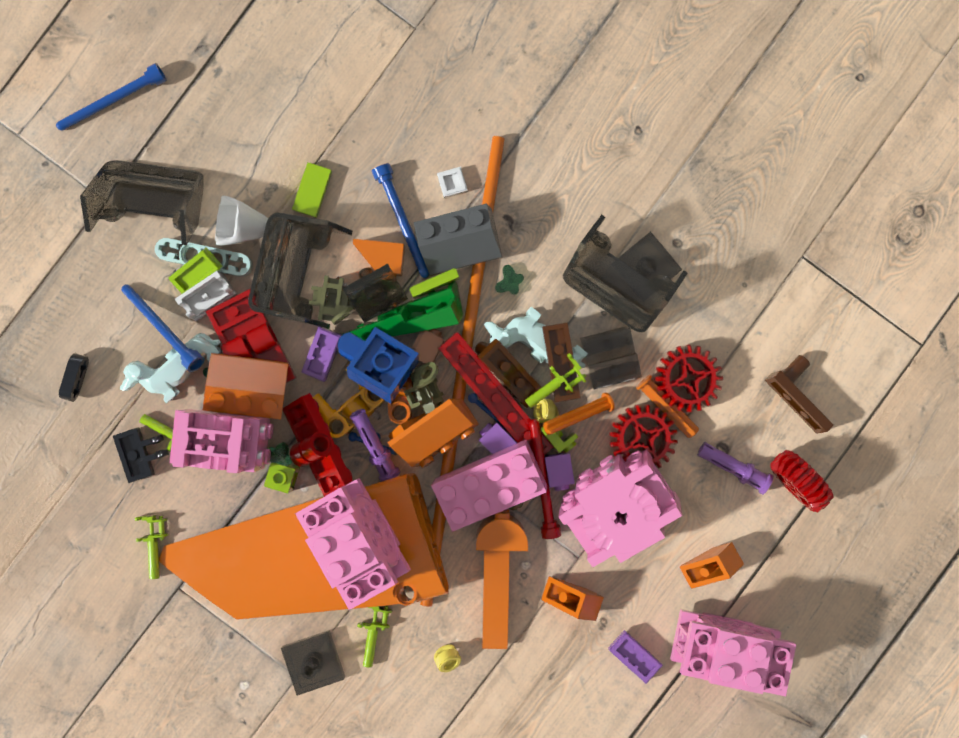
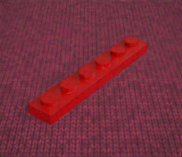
M456 332L438 347L439 351L517 443L527 439L534 455L529 425L531 419L478 358L477 354L462 336ZM541 432L545 455L553 448V445Z

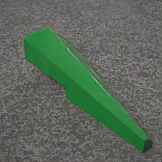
M456 281L449 283L447 289L438 292L433 290L425 297L414 301L411 300L378 315V321L367 325L361 323L357 325L356 329L348 332L366 341L375 327L393 337L457 325L463 317L458 285Z

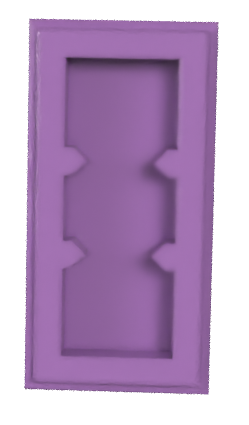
M318 326L301 373L325 382L338 351V341L342 334L323 326Z
M625 630L608 647V650L645 684L663 666L658 659Z

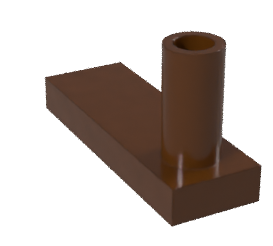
M568 322L543 326L542 331L548 366H553L560 376H564L574 367L567 357V354L570 353L574 359ZM549 369L551 380H553L555 376ZM576 372L566 378L568 383L577 378ZM563 382L561 387L553 392L555 403L581 398L578 384L573 387V392H571L570 390L566 391V385Z
M494 339L490 344L483 341L479 342L475 347V352L479 355L478 358L524 407L528 408L529 406L525 400L542 387L500 341Z
M798 355L783 372L780 370L771 373L765 381L816 434L828 432L834 424L794 384L798 377L810 366V362L804 356Z

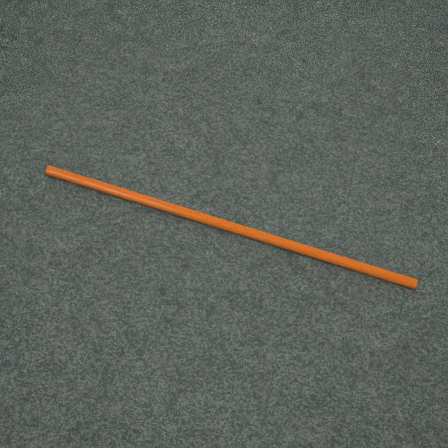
M500 136L492 137L482 204L487 203L492 212L494 211L505 138ZM486 262L472 266L462 330V338L471 348L473 347ZM457 371L452 399L464 400L467 383ZM458 440L453 443L455 445L454 448L443 454L440 476L454 470ZM436 498L432 528L439 553L441 554L446 517ZM434 598L420 601V605L431 607Z

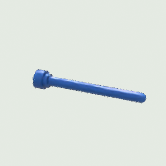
M154 63L147 67V71L144 72L143 76L63 118L56 123V127L58 130L63 131L149 84L152 86L156 84L158 86L166 82L167 79L160 66Z
M390 163L380 165L371 172L375 181H378L384 187L420 276L428 278L430 274L391 181L393 179Z
M125 284L122 286L121 290L124 295L181 355V364L188 372L198 370L203 365L205 358L197 350L188 349L130 285Z

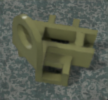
M325 275L323 287H311V290H314L312 301L309 300V305L320 307L318 320L332 321L334 325H337L356 311L354 309L356 292L343 290L344 278L333 279Z
M428 362L415 368V372L410 375L413 387L404 391L411 409L422 405L427 414L444 403L442 398L444 394L439 391L436 384L438 382L436 376L439 371L436 363ZM412 392H415L416 397L418 399V402L416 403L412 396Z

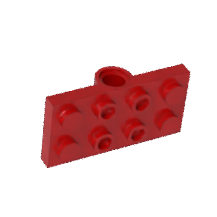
M248 289L205 311L222 343L221 349L224 355L287 362L286 384L297 378L252 289Z
M311 393L303 395L285 406L283 412L298 441L290 449L292 462L299 467L310 466L324 497L342 486L353 482L352 473L345 466L341 458V451L334 443L330 435V428L323 420L319 412V405L313 399Z

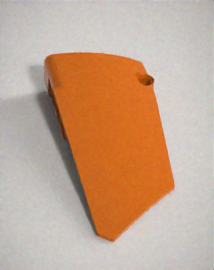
M408 473L365 486L370 498L376 500L400 542L398 547L411 570L398 577L396 585L352 609L396 604L406 606L448 594L449 585L417 475L415 473ZM322 498L165 545L159 557V562L236 620L348 609L336 587L332 589L305 541L308 536L296 516L297 512ZM406 586L411 587L414 591L412 599L408 598L405 594Z

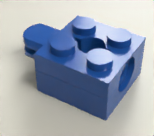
M376 327L366 341L350 332L343 334L338 341L339 354L351 361L346 368L348 378L390 404L419 362L418 352Z

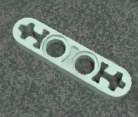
M162 238L155 245L156 255L160 259L184 265L188 262L186 259L187 250L195 248L199 253L207 247L212 254L219 253L222 255L223 267L218 270L221 273L245 277L253 269L252 260L242 253L171 238ZM168 243H170L169 246L171 248L180 250L179 255L168 253L166 256L162 248L167 247ZM243 259V262L246 263V268H241L240 272H238L237 267L228 265L229 260L240 262Z

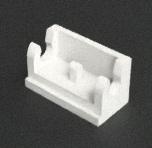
M216 271L178 296L175 300L179 306L186 310V316L197 322L207 315L205 311L231 299L237 293L225 275Z

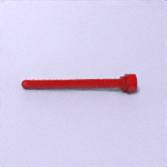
M532 419L529 425L534 457L547 484V492L540 495L544 522H542V527L540 528L542 539H555L562 536L561 528L557 524V520H554L540 423L537 419Z

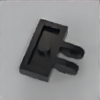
M139 427L113 435L128 483L155 475L151 461L169 455L167 449L156 451L151 455H148L146 449L148 445L158 444L163 441V435L143 440Z

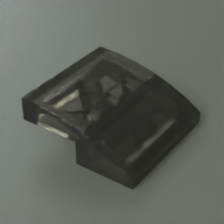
M629 326L580 338L583 350L588 353L585 356V361L593 389L642 377L638 355L635 352Z

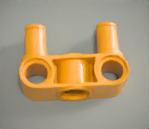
M361 385L358 388L360 391L349 398L338 410H333L319 393L313 397L319 405V412L323 420L330 428L332 438L343 437L356 428L350 419V415L353 412L365 409V413L369 418L385 400L380 398L378 401H373L370 398V391ZM336 419L340 420L344 426L343 431L339 434L332 430V423Z

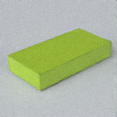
M307 162L292 207L293 211L317 218L332 170Z
M205 247L168 279L183 294L214 272L220 270L223 266Z
M453 268L410 287V292L413 298L416 299L460 278L457 270Z

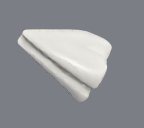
M221 196L215 232L216 245H232L278 235L279 225L245 203L229 196Z

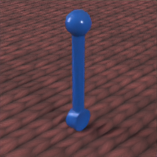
M475 393L469 394L468 401L470 403L478 405L507 431L491 411L478 400Z
M349 433L348 439L351 442L359 441L364 443L357 433ZM383 445L384 448L390 450L391 454L397 455L391 447Z

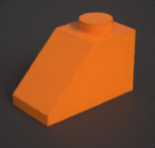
M353 239V245L376 273L381 274L382 279L396 280V276L403 275L404 244Z
M730 542L707 550L682 564L680 569L691 589L730 579L744 563L735 546Z
M551 576L548 577L541 598L542 601L577 619L591 621L597 620L604 599L603 596L587 588Z

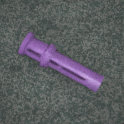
M365 409L353 412L350 415V419L353 421L370 453L369 461L372 465H375L379 473L380 482L397 477L400 474V469L394 465L390 458V450L383 447L365 413Z
M704 442L698 451L697 456L738 477L741 484H749L758 489L762 495L767 492L774 478L772 474H765L759 471L752 463L745 464L707 442Z

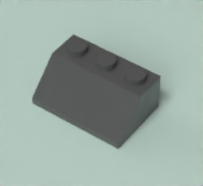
M487 203L413 222L418 247L430 275L443 273L453 268L459 269L503 258L493 212Z

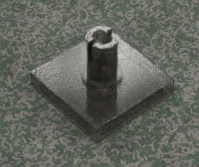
M651 231L611 264L642 302L683 270Z
M388 264L375 271H372L369 267L362 269L359 272L360 279L343 288L346 296L364 323L408 299Z
M330 630L281 647L297 696L345 679Z

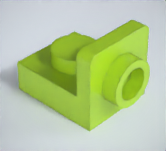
M543 425L540 427L543 435L559 453L562 450L567 453L577 444L575 440L578 438V435L574 432L562 441L563 433L561 431L547 435Z
M272 462L269 466L264 486L287 494L292 492L300 467L292 464L285 466Z

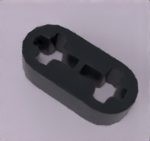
M73 353L70 356L60 385L59 398L71 402L78 398L89 364L87 356Z

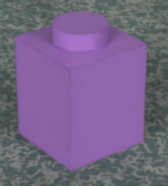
M489 422L479 432L482 435L479 441L492 454L517 444L497 422L494 425Z
M569 452L545 456L550 488L554 487L555 491L569 489V484H575Z

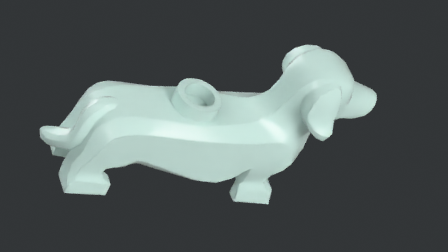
M532 306L526 312L525 317L514 318L504 329L493 322H485L483 324L490 334V343L497 339L508 349L514 343L521 342L532 350L530 355L540 363L543 361L548 363L542 327L546 325L537 322L541 314ZM576 345L572 348L574 359L581 368H585V363L581 361L588 353Z
M203 333L195 335L185 344L188 349L197 350L203 357L207 355L206 359L209 362L211 353L221 354L223 352L218 347L221 343L219 339L213 340ZM173 348L165 356L168 360L158 369L151 368L140 361L129 363L124 368L125 379L120 389L128 391L140 383L150 393L163 394V400L168 403L180 393L176 386L183 383L191 372H188L181 364V355Z

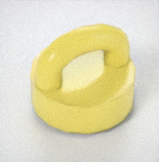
M543 399L534 406L533 414L539 423H544L558 417L559 411L551 399Z
M447 644L435 652L434 661L439 671L450 672L459 666L461 656L453 645Z

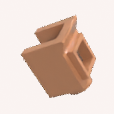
M430 329L425 330L424 333H419L413 345L414 351L419 353V361L425 364L435 361L439 353L438 347L445 341L441 338L442 332Z

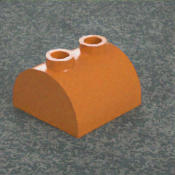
M509 509L487 517L480 524L476 534V550L528 551V540L522 524L510 515Z

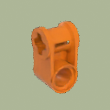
M410 376L403 385L405 389L399 391L391 404L388 402V416L396 424H402L412 417V409L404 391L413 387ZM398 406H404L407 410V416L403 420H397L394 417V410Z

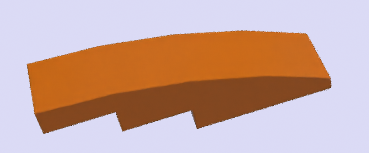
M484 551L482 649H507L509 551Z

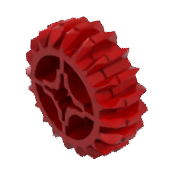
M691 345L685 346V352L681 346L676 347L677 355L672 351H668L667 356L670 360L666 358L660 359V362L665 367H656V371L661 372L662 377H654L655 381H662V385L656 388L657 391L665 390V394L661 398L665 400L670 397L671 401L668 403L670 407L674 406L677 402V411H682L684 405L688 413L692 412L693 405L697 411H701V402L706 407H709L711 403L708 397L715 400L718 398L713 390H722L720 385H716V381L723 380V376H716V372L721 371L722 368L721 366L713 367V364L717 362V358L713 357L708 360L707 358L710 355L708 350L700 355V346H696L693 352ZM686 358L697 360L705 369L695 371L690 363H687ZM679 361V375L670 381L671 370ZM687 371L689 372L688 375H699L690 380V386L689 383L679 382L687 377ZM707 377L706 387L704 391L700 395H698L699 382ZM683 386L687 394H690L691 399L686 400L679 397L672 388Z
M645 404L643 412L640 405L634 406L635 413L630 408H626L625 412L628 417L625 418L622 414H618L617 417L622 423H612L613 427L618 428V432L609 433V436L617 437V441L610 442V446L619 447L613 452L614 456L623 454L622 458L626 462L627 457L631 455L628 452L629 450L642 447L644 450H648L655 466L661 468L660 459L665 462L670 461L669 457L665 455L666 452L675 453L674 449L669 448L670 443L678 444L677 440L670 437V435H676L677 430L668 429L674 424L673 420L664 422L668 414L664 412L658 416L660 412L658 407H655L650 413V405ZM638 418H651L658 426L645 429L639 423ZM631 423L633 436L624 444V433ZM640 431L644 434L649 433V436L646 438L647 445H644L643 442L637 443L641 438ZM662 432V444L659 450L655 452L654 440Z
M785 450L779 453L774 458V461L771 462L770 467L776 478L793 497L809 510L818 513L826 508L834 498L829 485L817 471L793 451Z

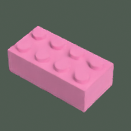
M527 439L437 477L431 485L452 532L547 492L546 481Z

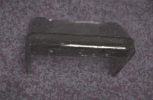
M120 160L106 162L80 195L85 232H91L99 219L115 222L122 218L126 212L173 218L174 228L181 231L182 245H187L199 224L204 189L203 174L193 170Z
M284 213L272 214L267 220L248 298L249 307L255 312L329 329L330 324L311 319L313 305H309V299L300 297L311 249H324L330 241L332 232L352 236L353 231L328 220Z
M601 214L579 244L563 273V279L571 288L634 331L645 332L668 304L688 273L683 270L675 282L665 275H655L651 280L647 279L609 253L612 248L611 241L606 234L598 231L606 218Z

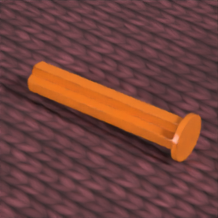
M651 375L645 377L637 385L636 389H641L663 413L666 412L668 414L667 417L673 420L674 424L687 438L695 436L699 431V427L683 411H677L676 404L670 407L668 405L669 401H671L670 398L665 400L661 398L665 393L657 391L658 385L651 379Z
M605 392L597 400L544 422L543 428L545 433L551 435L605 410L611 412L615 409L614 401L610 394Z

